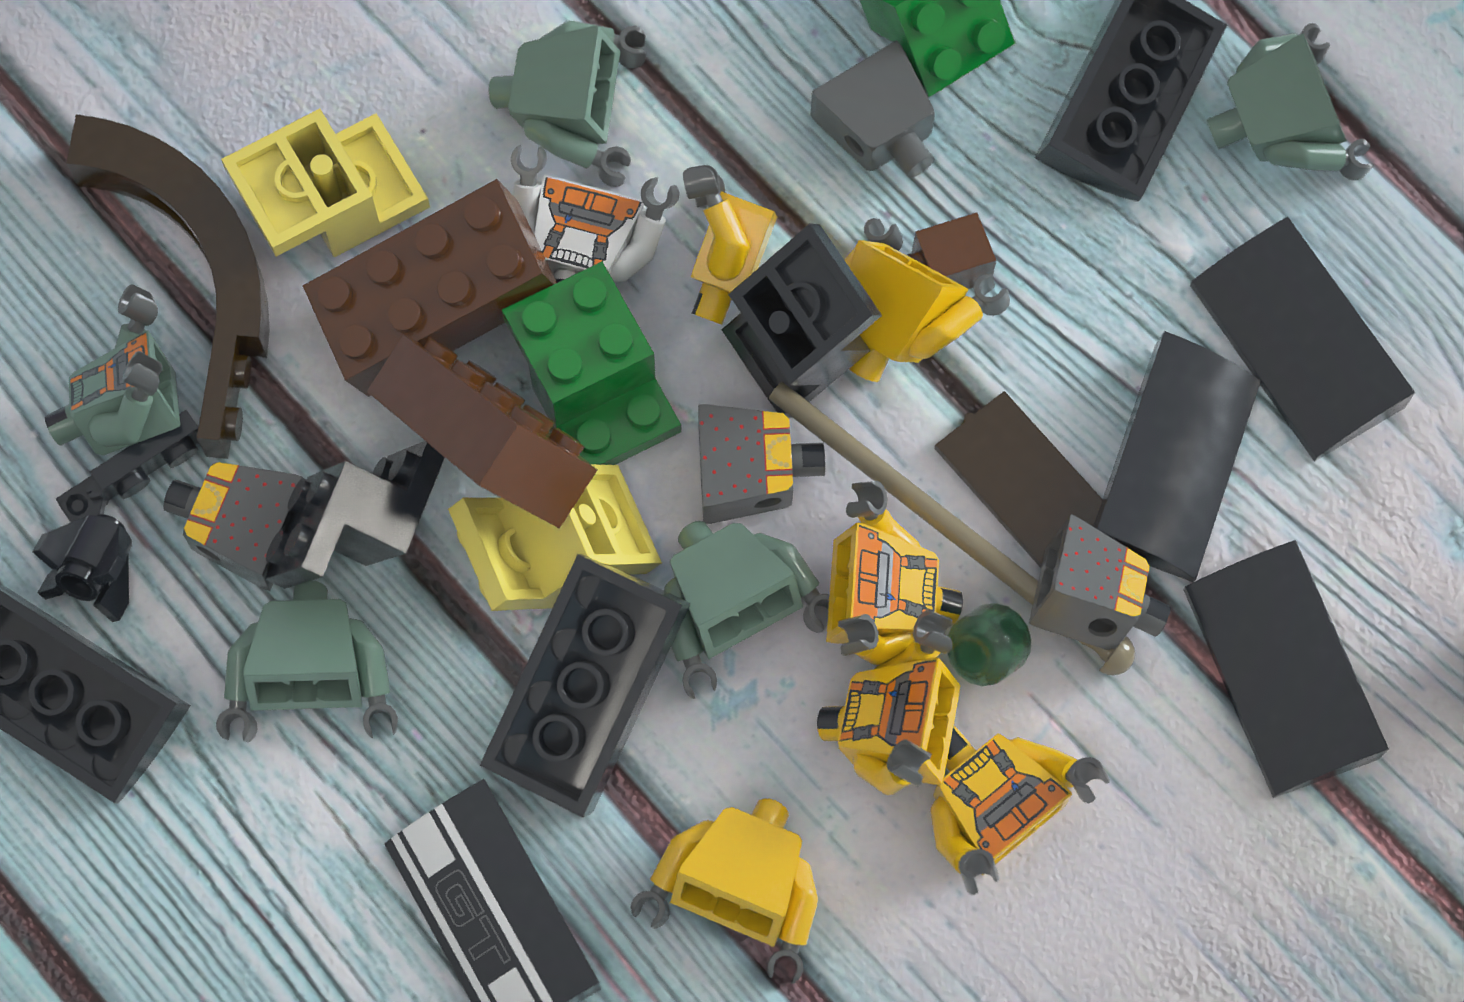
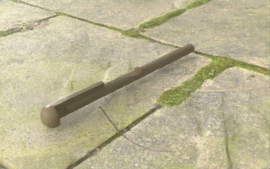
M784 382L778 384L769 396V400L873 481L881 482L888 493L1033 605L1038 584L1037 579ZM1127 636L1116 649L1111 650L1079 641L1097 652L1101 659L1105 661L1099 670L1101 673L1119 675L1126 672L1133 664L1135 649L1132 641Z

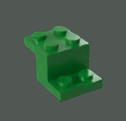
M859 0L870 29L892 42L897 40L902 46L928 97L933 96L1016 44L1000 0Z
M603 261L502 309L503 319L529 365L532 389L547 417L554 422L553 428L556 427L583 444L585 447L579 455L590 464L616 465L682 432L681 423L655 378L654 352Z

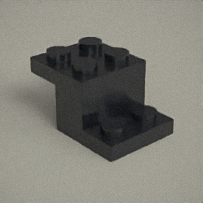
M809 223L728 294L741 313L721 330L768 400L778 384L784 382L810 402L871 351L860 334L878 320L882 314L821 225ZM769 400L777 413H784L791 418L789 414Z
M426 441L391 454L387 458L383 457L377 463L372 473L344 461L307 477V480L302 478L295 486L288 502V509L293 511L286 530H280L268 548L266 561L270 562L271 565L265 580L286 589L321 578L325 573L333 551L364 566L406 554L445 457Z

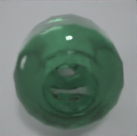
M998 603L980 605L954 623L947 635L952 639V649L947 653L950 664L960 677L978 686L998 684L1022 667L1031 653L1032 638L1028 625L1019 613L1009 606Z

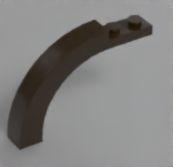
M76 114L66 164L77 186L111 191L128 196L164 214L195 242L211 268L216 292V322L197 440L206 457L228 459L231 441H239L242 432L243 412L242 408L237 407L240 388L247 389L251 377L250 356L267 358L270 332L269 308L264 279L247 232L234 207L221 189L198 165L179 150L157 137L134 127L104 118Z

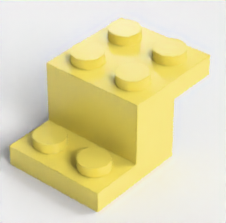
M319 108L221 159L227 174L276 257L319 234L333 257H336L430 208L428 197L377 113L335 134Z
M591 464L598 470L560 529L503 498H462L448 509L457 529L458 540L466 550L478 578L479 589L487 600L491 611L553 608L577 554L595 559L629 575L647 574L662 564L618 465Z

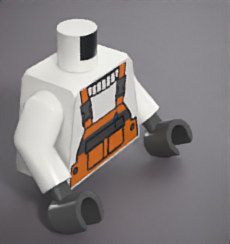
M521 145L514 149L511 155V165L514 171L520 175V179L514 182V197L518 200L557 283L603 261L614 283L626 282L652 261L666 219L662 216L663 211L674 206L679 200L680 192L676 185L670 186L667 199L664 203H660L655 199L653 193L658 177L651 178L644 183L640 193L641 200L544 174L541 184L536 178L537 173L544 168L547 161V154L543 147H538V163L535 168H527L521 163Z

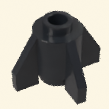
M88 515L42 534L32 552L49 566L52 571L46 576L37 593L45 600L61 596L64 592L78 600H95L93 606L110 621H120L129 604V551L132 547V539L126 532L125 526L119 520L109 515Z

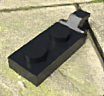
M184 410L179 414V427L130 445L91 470L90 477L57 497L56 501L68 520L72 522L84 516L104 514L105 506L108 505L109 500L118 494L122 499L135 495L150 483L149 474L166 463L170 468L176 467L195 455L198 451L196 444L199 443L197 440L198 426L188 411Z

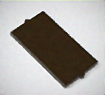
M1005 391L975 414L966 413L963 423L935 445L934 449L1040 568L1046 547L1071 514L1094 526L1103 499Z

